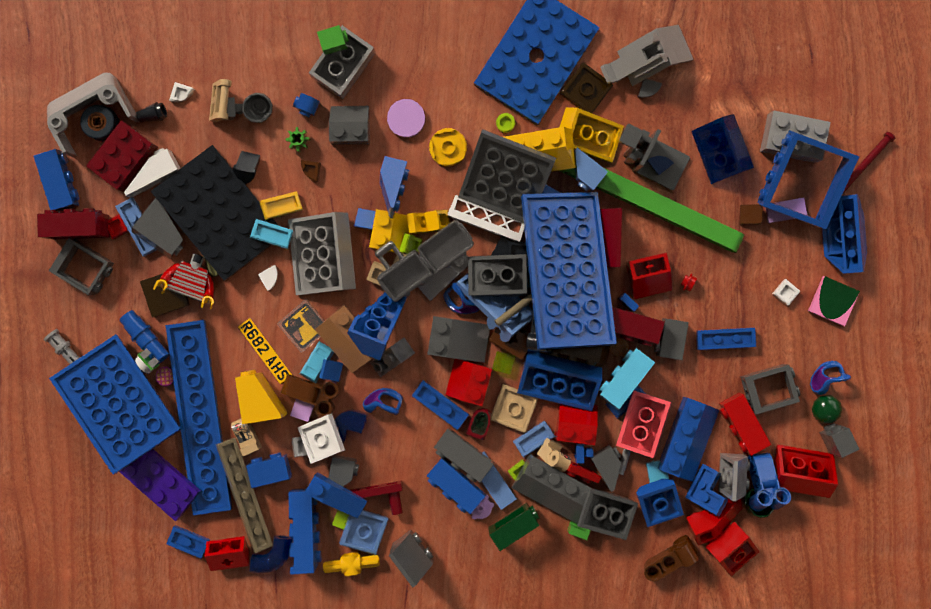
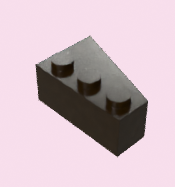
M611 346L554 349L553 353L548 354L560 357V354L567 355L569 360L578 362L580 358L586 360L585 364L597 366V363L607 364Z

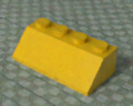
M559 127L504 137L555 157L556 160L551 172L576 168L573 131L570 128Z

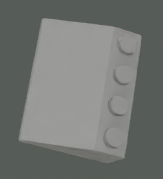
M332 212L289 219V229L293 230L290 243L296 295L356 289L348 213Z

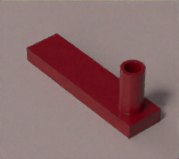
M402 480L350 490L362 498L388 494L392 515L403 513L399 491L403 490Z

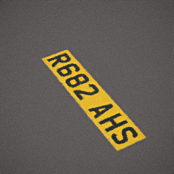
M251 318L238 326L280 384L285 381L287 374L292 375Z

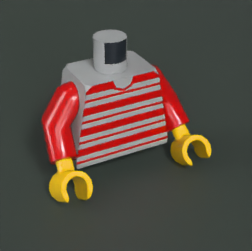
M193 254L190 264L182 261L180 264L175 263L164 271L153 287L154 290L157 286L163 289L161 294L165 290H169L201 301V308H203L205 303L210 304V309L213 308L214 284L212 276L208 274V270L201 268L204 257Z

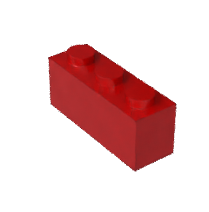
M737 393L719 403L721 407L719 411L724 419H728L730 426H728L733 436H737L739 439L738 446L743 453L746 452V454L752 456L771 445L744 394Z

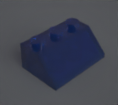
M734 114L721 117L691 131L711 184L754 168Z

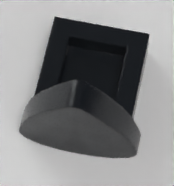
M241 151L236 165L233 166L234 174L245 185L254 179L260 162V155Z

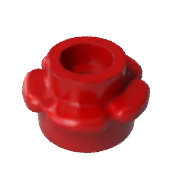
M692 273L689 276L685 275L681 282V285L684 286L683 290L689 292L692 290L697 280L696 277L692 276Z

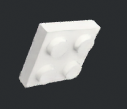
M332 414L298 427L311 464L345 451Z

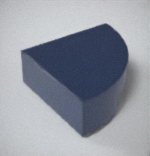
M654 156L646 160L657 175H660L674 164L672 160L664 156Z

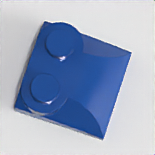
M660 479L643 485L637 490L636 496L647 527L684 515L673 480Z

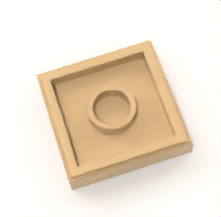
M502 384L491 414V421L526 433L538 398L518 394V389Z

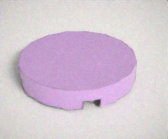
M402 99L396 101L390 107L387 122L394 134L410 138L422 131L425 124V114L423 108L417 102L411 99Z

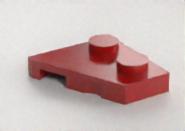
M571 461L569 468L565 471L566 474L572 477L579 475L580 479L587 483L593 481L599 484L602 477Z

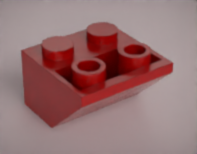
M667 252L626 262L634 299L672 291L671 268Z

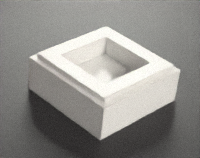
M784 279L772 294L786 306H789L800 293V290L787 279Z

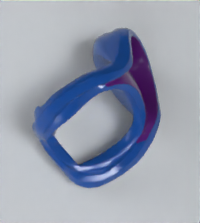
M453 283L443 295L447 306L456 313L471 314L480 310L470 299L467 300L462 290L456 283ZM453 289L462 301V305L459 307L452 302L448 295Z
M827 361L822 363L811 377L810 386L817 395H824L828 392L831 383L850 380L851 376L845 374L839 362ZM838 367L841 376L828 377L824 374V371L828 368Z
M390 388L377 389L365 398L363 408L366 412L371 413L379 406L383 410L397 415L402 404V395ZM386 394L399 400L397 407L385 405L380 400L381 396Z

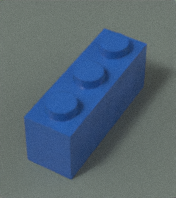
M53 149L34 155L33 157L50 210L61 212L64 209L79 206L78 200H80L77 190L73 187L72 182H74L72 173L68 171L66 154L60 150Z
M441 458L427 474L428 482L435 488L439 486L443 490L442 494L450 501L452 499L458 503L457 507L464 513L468 512L471 514L486 496L480 488L454 468L446 459Z

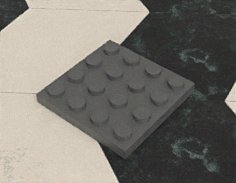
M482 129L458 197L524 223L521 196L523 194H542L556 158Z

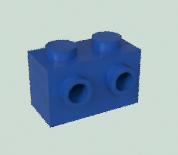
M281 452L271 454L270 458L264 460L262 457L251 459V463L246 465L251 488L288 480L292 477L287 454L281 455Z

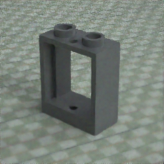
M68 238L49 272L85 294L95 295L101 291L103 287L102 282L105 277H109L112 273L114 262L78 240ZM78 249L103 263L102 268L90 287L65 272Z
M781 364L740 376L746 399L755 415L800 402V390L797 385L795 386L793 379L795 378V373L788 364ZM783 372L790 398L761 406L754 380Z

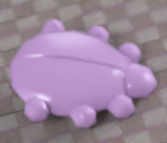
M488 495L471 513L472 519H484L490 515L494 503H490Z

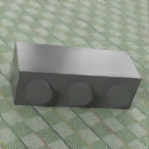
M450 428L445 431L434 446L437 449L436 454L443 459L446 457L452 461L451 465L459 471L463 469L467 472L466 476L473 482H481L495 463Z

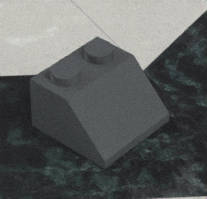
M331 106L329 117V142L331 145L370 144L369 106Z

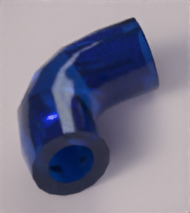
M284 535L274 536L272 550L269 553L252 554L249 568L250 573H272L281 568L289 558L293 539Z

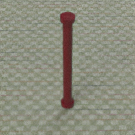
M886 132L884 138L852 172L844 192L882 150L896 139L892 133Z

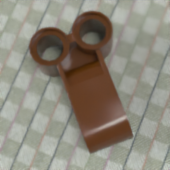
M287 374L281 393L315 405L316 414L323 417L333 413L335 405L331 399L340 394L341 386L336 381L326 382L322 386ZM329 384L333 385L336 389L334 395H330L327 392ZM322 403L329 405L328 413L321 411L320 406Z
M688 535L679 537L673 542L671 547L645 562L644 575L647 580L658 581L680 567H689L699 560L698 551ZM671 557L674 559V562L669 564L664 560ZM650 567H655L658 569V571L655 573H651L648 571V569Z

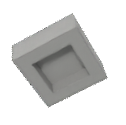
M292 438L294 458L308 456L302 438Z

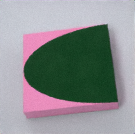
M823 276L808 311L836 324L845 326L860 291Z

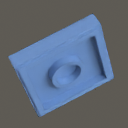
M362 510L358 518L349 515L339 544L376 555L388 522V517Z

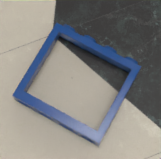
M789 130L785 139H782L780 152H777L774 157L772 170L766 175V184L759 192L760 196L757 203L766 208L827 229L859 156ZM798 140L843 157L816 218L771 202Z

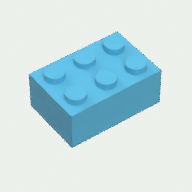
M637 348L634 352L629 350L622 359L625 362L623 366L618 365L611 374L613 379L610 382L606 380L599 389L602 392L599 396L617 410L621 408L655 364L653 360Z

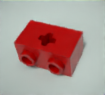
M245 536L206 541L205 559L210 571L249 566L250 550Z

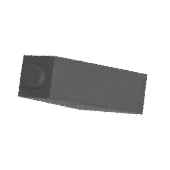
M155 198L132 227V233L171 259L173 255L178 256L183 249L181 246L183 239L164 207Z

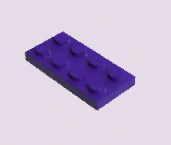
M154 449L120 471L125 478L174 521L180 519L201 491Z

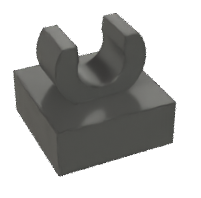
M228 97V120H233L236 117L235 114H243V104H235V97Z

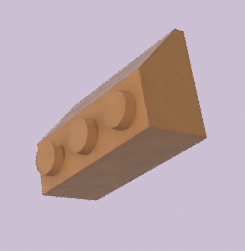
M343 305L315 328V331L353 373L371 360L372 357L362 354L347 334L355 317Z

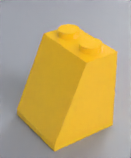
M256 370L240 372L241 376L235 377L242 424L279 419L287 415V410L262 372L256 373Z

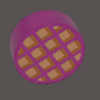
M162 367L157 371L156 380L160 385L168 386L174 383L171 367Z

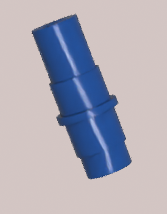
M134 310L127 312L120 318L119 321L131 336L132 342H136L141 350L147 348L151 352L149 358L152 360L155 357L159 361L156 365L163 362L169 356L167 350L151 331V326L146 325Z

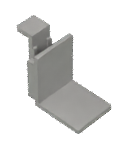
M679 25L654 29L618 50L617 53L620 58L609 64H604L600 68L608 84L618 82L628 76L631 85L635 86L671 65L692 61L693 57Z

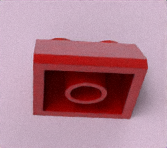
M455 359L445 395L483 406L492 368Z
M559 403L555 439L557 441L595 445L598 427V405H594L593 410L589 411Z
M735 522L728 525L716 539L709 541L708 545L705 546L731 577L760 552L750 537Z

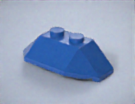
M858 194L841 196L827 229L822 228L824 256L843 274L864 272L867 242L865 217Z

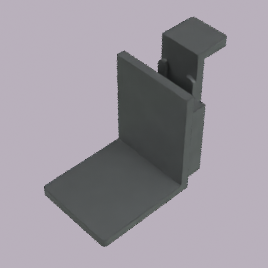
M627 124L619 139V142L628 146L623 154L626 157L624 163L630 166L635 163L632 171L673 191L690 156L658 141L657 138L661 130L657 129L649 137L650 132ZM654 156H664L672 160L674 164L660 175H657L646 160Z

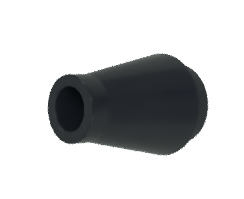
M155 102L137 111L136 116L139 122L163 121L167 117V110L163 103Z

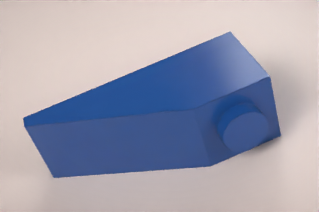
M318 472L314 475L305 491L306 494L316 500L356 518L359 517L367 503V500Z

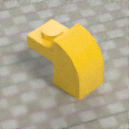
M448 210L407 214L409 233L422 234L440 231L449 224Z

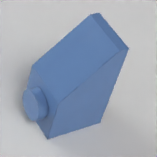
M576 148L574 151L576 181L579 182L578 186L586 192L588 190L592 192L608 171L579 148Z

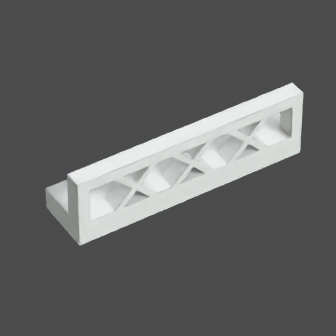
M455 195L447 215L455 220L503 236L515 242H520L524 231L523 222L461 199L458 195ZM458 200L466 203L467 211L460 212L455 210ZM477 208L483 209L486 217L482 219L476 218L472 211ZM497 214L502 217L504 223L499 226L491 222L490 217ZM513 221L521 223L519 233L510 230L508 224Z

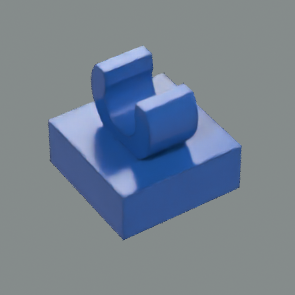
M574 443L575 462L584 463V457H593V449L591 447L584 448V444Z

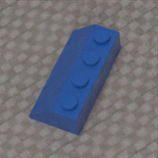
M528 350L517 393L592 411L602 382V367Z
M683 397L660 457L658 469L693 482L719 410L693 399Z

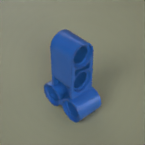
M771 454L749 455V472L755 494L749 499L750 507L755 511H762L768 506L778 510L791 501V494L787 489L780 487Z

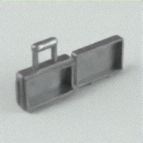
M454 220L419 245L418 251L420 254L416 250H412L403 256L394 242L389 241L375 252V256L386 268L385 271L378 275L377 280L393 301L396 302L404 296L408 297L413 289L419 285H425V281L433 274L432 270L439 272L444 267L449 268L451 262L459 256H466V251L474 245L473 238L462 223ZM391 249L400 258L392 266L383 258V255Z

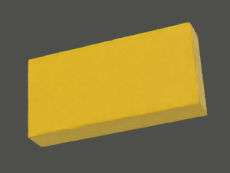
M297 191L260 201L265 220L303 210Z

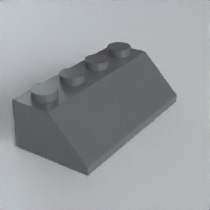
M529 454L511 488L578 524L589 488L591 487Z

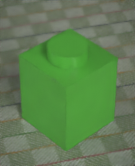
M340 25L317 32L325 55L347 49L346 42H349L346 30L342 31Z

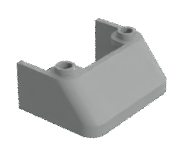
M102 73L48 104L47 125L62 153L71 157L77 156L64 133L68 127L67 117L98 100L107 105H112L119 101L127 117L138 122L136 112L117 78L111 73Z

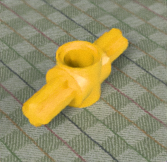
M358 552L346 553L341 556L340 560L323 562L324 573L342 571V574L345 576L357 575L362 572V568L379 566L380 559L378 555L361 557Z

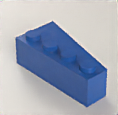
M291 489L288 492L289 519L293 520L289 528V537L293 539L290 557L294 558V565L290 567V574L314 573L319 562L322 561L321 550L318 551L320 531H317L316 524H319V512H316L315 505H318V500L306 494V489Z

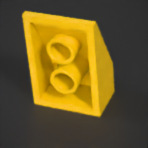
M566 107L560 127L572 129L574 151L576 148H579L588 156L613 163L624 126L579 108Z

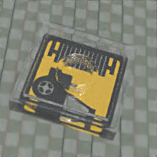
M305 299L280 320L277 325L302 353L321 337L315 331V328L325 320L310 302Z

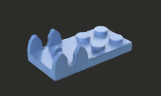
M468 274L456 283L462 292L488 317L487 326L489 329L498 327L494 320L522 300L519 296H469ZM528 305L498 327L501 330V341H509L527 324L532 322L533 310Z

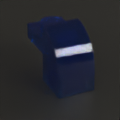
M350 409L340 413L334 419L336 426L339 427L338 432L343 445L348 430L358 433L364 431L368 413Z

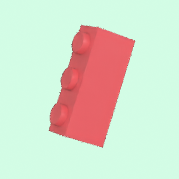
M633 391L616 446L655 458L672 402Z

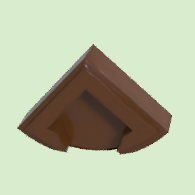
M301 160L304 174L312 181L318 182L321 163Z

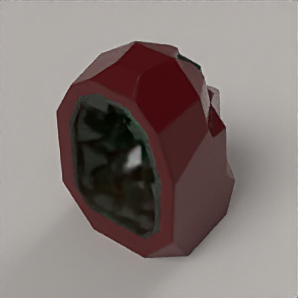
M481 408L473 413L466 432L467 435L485 440L492 416L489 409Z

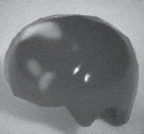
M264 93L249 95L244 100L242 106L245 118L255 123H262L268 119L273 110L270 98Z

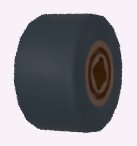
M93 105L83 112L80 125L87 136L98 141H106L120 121L113 110L103 105Z

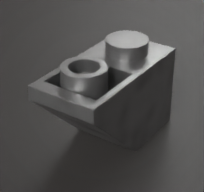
M402 338L384 351L381 360L374 358L370 363L378 375L382 377L415 354L407 340Z

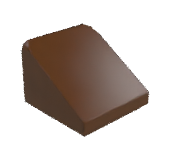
M760 204L740 205L739 224H762L763 206Z

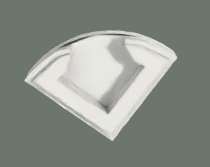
M175 82L169 101H185L193 94L195 89Z
M276 265L258 274L267 291H270L277 281L278 270Z

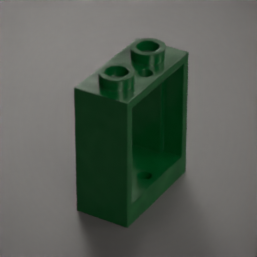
M526 502L488 527L489 536L499 551H502L539 526V514L533 505L529 507Z

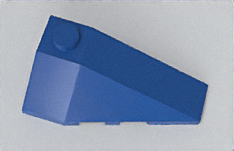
M385 292L372 306L369 305L361 315L358 314L354 318L347 334L362 354L381 360L407 297L404 296L395 302Z

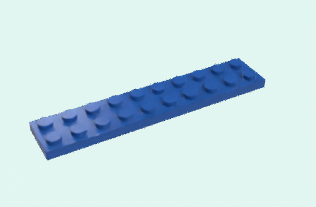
M205 320L165 325L187 478L201 490L191 503L193 515L232 510L229 482L215 445L223 442L206 322Z

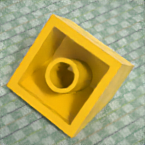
M376 209L369 247L378 250L387 242L393 241L396 247L400 249L404 234L412 235V233H409L407 226V215L394 212L392 219L389 217L388 211Z

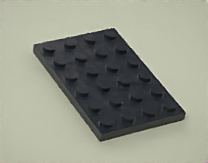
M213 145L151 190V193L224 282L271 246V244L250 238L256 219L274 225L278 224L273 218L265 220L260 202L243 181L236 177L233 169Z

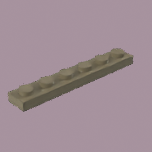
M233 437L215 444L253 553L273 546L254 489L251 488L248 472L236 438Z

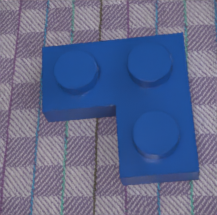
M702 464L685 498L720 517L729 499L714 492L713 489L722 473Z

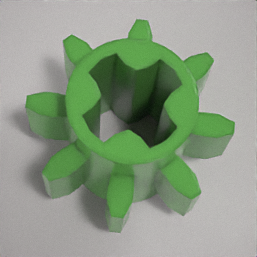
M296 127V131H288L290 137L285 140L291 142L289 145L290 149L296 147L297 151L300 152V148H308L306 142L311 141V139L305 137L307 134L306 130L300 132L299 128ZM296 136L302 140L300 143L294 139Z

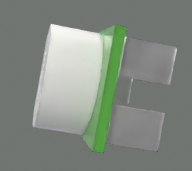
M146 348L137 354L138 357L135 359V362L143 372L149 374L159 366V364L156 365L159 361L155 357L151 360L149 358L151 352Z

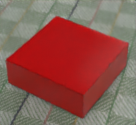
M120 214L108 220V231L112 239H116L129 232Z

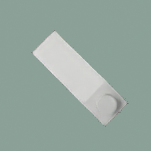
M164 148L155 151L154 155L149 157L125 190V195L134 197L165 181L181 169L172 151Z

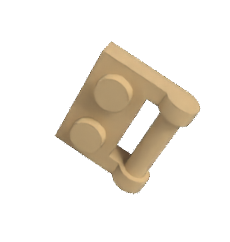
M220 79L213 83L209 121L219 122L221 120H228L227 104L229 87L232 84L231 80Z

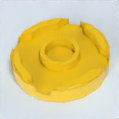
M444 128L437 131L430 140L429 152L437 164L444 167H452L464 159L467 152V143L460 132L452 128Z

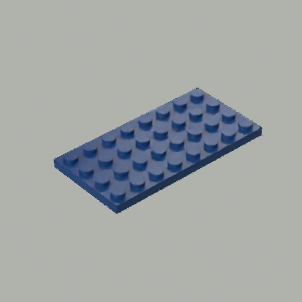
M598 192L523 194L521 202L537 349L611 346L617 344Z

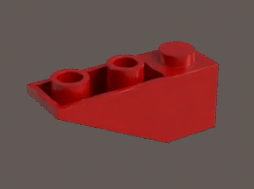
M729 499L720 517L708 510L695 512L686 517L688 527L698 546L716 539L743 509L741 499L737 501Z

